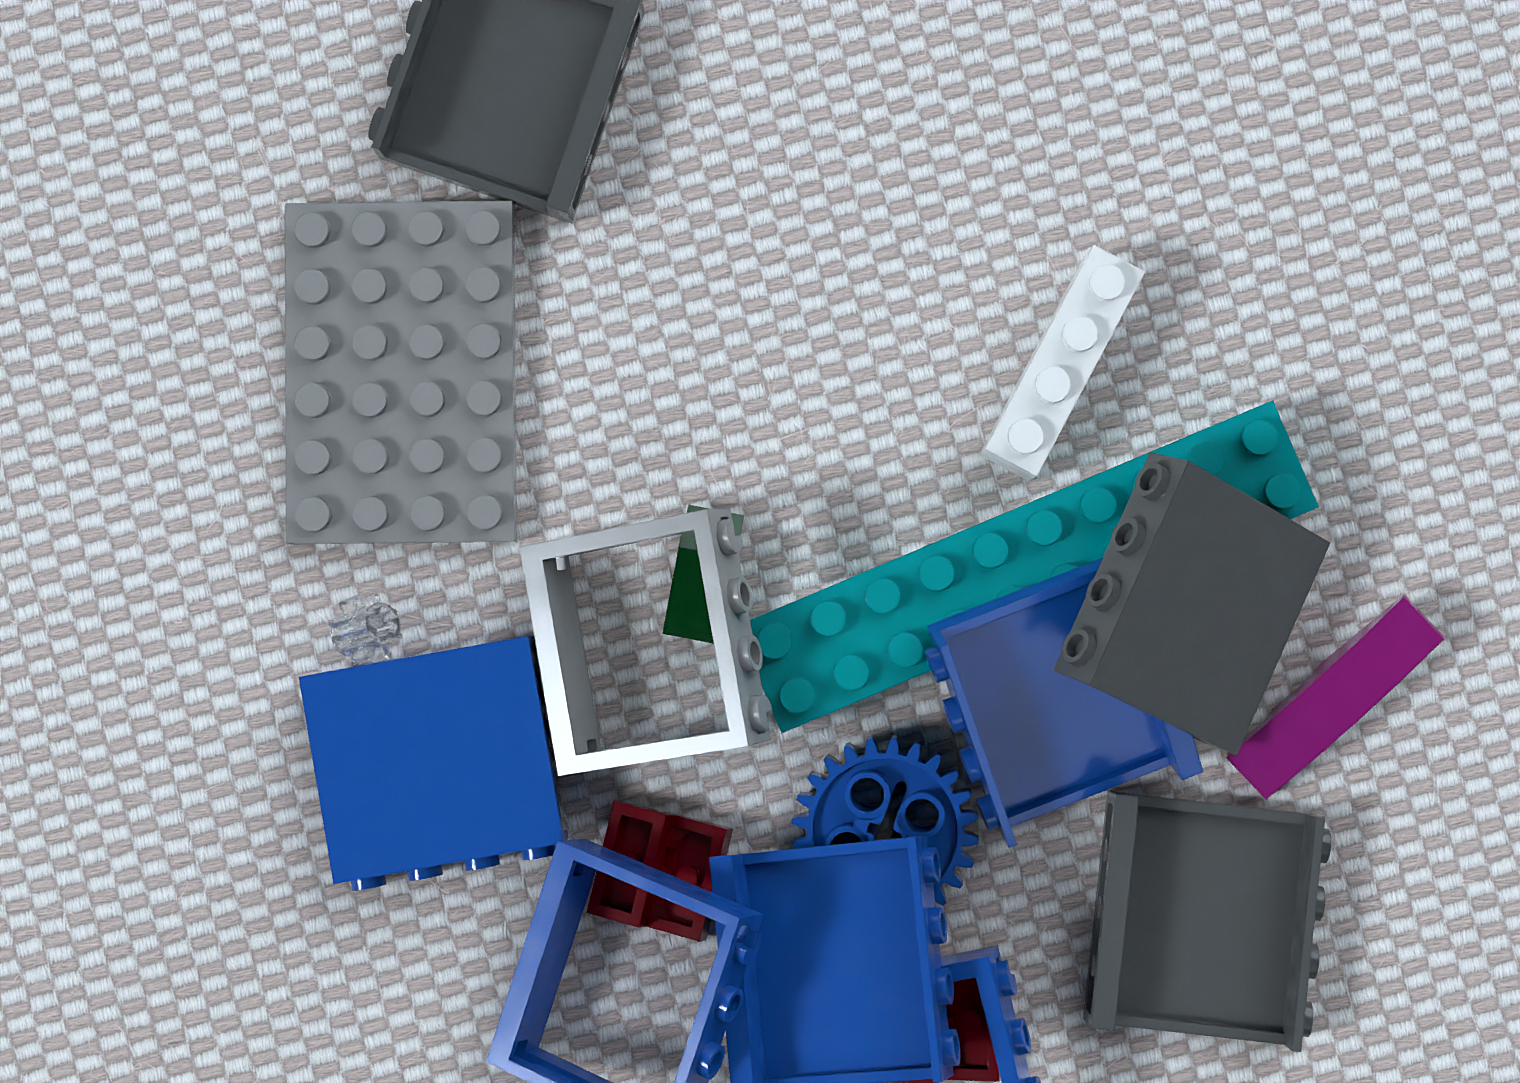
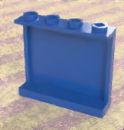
M1103 558L927 625L933 647L924 650L927 662L937 683L946 681L951 697L942 700L944 711L953 732L963 731L968 747L959 750L961 760L971 783L980 780L985 796L976 799L978 809L987 830L992 831L998 828L1009 848L1017 845L1011 827L1167 766H1171L1181 780L1204 772L1192 735L1089 685L1053 671L1061 654L1063 642L1072 629L1086 597L1087 588L1094 579Z
M534 636L519 637L299 677L333 884L350 881L352 891L371 889L386 885L385 875L405 871L408 872L409 881L427 879L443 875L442 865L464 861L466 871L483 869L499 865L500 854L521 851L523 860L539 859L553 856L557 841L569 838L568 831L563 829L534 661V659L538 658Z
M928 835L709 857L712 892L764 914L758 931L762 934L760 950L755 960L746 967L740 989L744 993L742 1005L736 1017L726 1027L730 1083H883L933 1079V1083H939L954 1075L953 1066H958L960 1063V1042L957 1030L949 1029L946 1005L953 1003L954 987L950 969L940 968L942 964L940 944L947 941V922L944 909L935 906L933 883L940 882L941 867L937 848L929 847ZM715 921L717 945L719 947L726 925Z

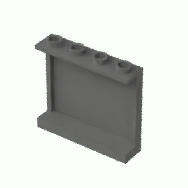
M415 0L407 17L406 33L410 34L404 55L397 53L389 68L387 86L392 87L386 106L385 108L378 107L370 123L368 138L373 141L371 148L381 160L502 201H513L514 205L572 224L645 14L643 1L422 0L421 2Z
M1150 452L1144 467L1136 478L1135 487L1120 521L1112 532L1111 541L1096 575L1087 588L1086 597L1072 629L1063 642L1061 654L1053 671L1089 685L1192 735L1194 739L1237 756L1330 542L1190 461Z
M1107 790L1083 1013L1085 1022L1093 1029L1115 1031L1116 1025L1281 1044L1293 1052H1301L1303 1037L1310 1036L1313 1026V1006L1311 1002H1307L1309 979L1316 978L1319 968V948L1317 944H1312L1314 923L1315 921H1321L1325 909V890L1323 886H1318L1320 864L1327 863L1331 851V833L1329 829L1324 828L1325 818L1309 813Z

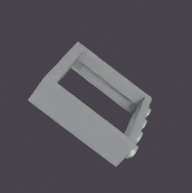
M731 508L705 509L519 547L558 776L747 747L771 740L766 712L771 711L772 708L769 699L762 692L759 675L763 662L762 649L758 639L752 634L749 611L752 608V592L748 581L742 577L738 554L742 549V535L735 536ZM694 532L729 730L602 750L569 556Z

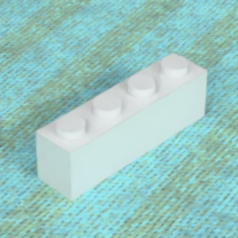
M1096 245L1092 246L1083 257L979 453L980 456L1028 481L1038 476L1145 271Z

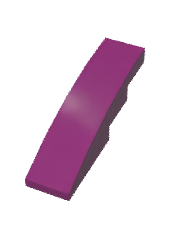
M1405 594L1402 595L1319 664L1313 676L1272 709L1271 716L1244 738L1237 756L1227 753L1226 758L1267 800L1398 685L1444 640V635Z

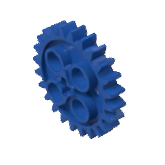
M892 735L887 750H880L874 736H868L865 753L859 754L855 746L848 742L844 745L845 762L841 763L830 754L823 759L829 772L828 776L815 771L809 774L808 780L818 791L816 793L800 792L796 800L810 810L809 813H800L793 816L791 823L807 829V833L795 838L792 846L793 848L833 845V838L843 832L854 833L859 836L862 842L875 841L878 829L870 825V823L880 824L883 821L896 784L900 781L905 782L907 790L893 827L901 835H890L888 839L928 835L929 847L937 848L941 867L940 882L933 883L935 902L944 906L947 903V897L942 885L946 883L959 889L963 886V879L954 870L955 866L972 868L974 865V858L964 852L962 846L979 844L978 834L964 830V826L978 820L979 815L978 811L961 809L960 805L972 796V791L970 788L953 790L951 785L956 781L959 770L953 768L943 774L937 770L942 753L938 751L927 761L919 758L921 742L918 740L910 747L908 753L900 752L897 735ZM863 778H872L878 781L884 790L885 796L883 801L874 806L861 804L854 796V783ZM918 799L931 801L938 809L939 818L931 826L921 827L915 825L908 818L906 811L911 802Z

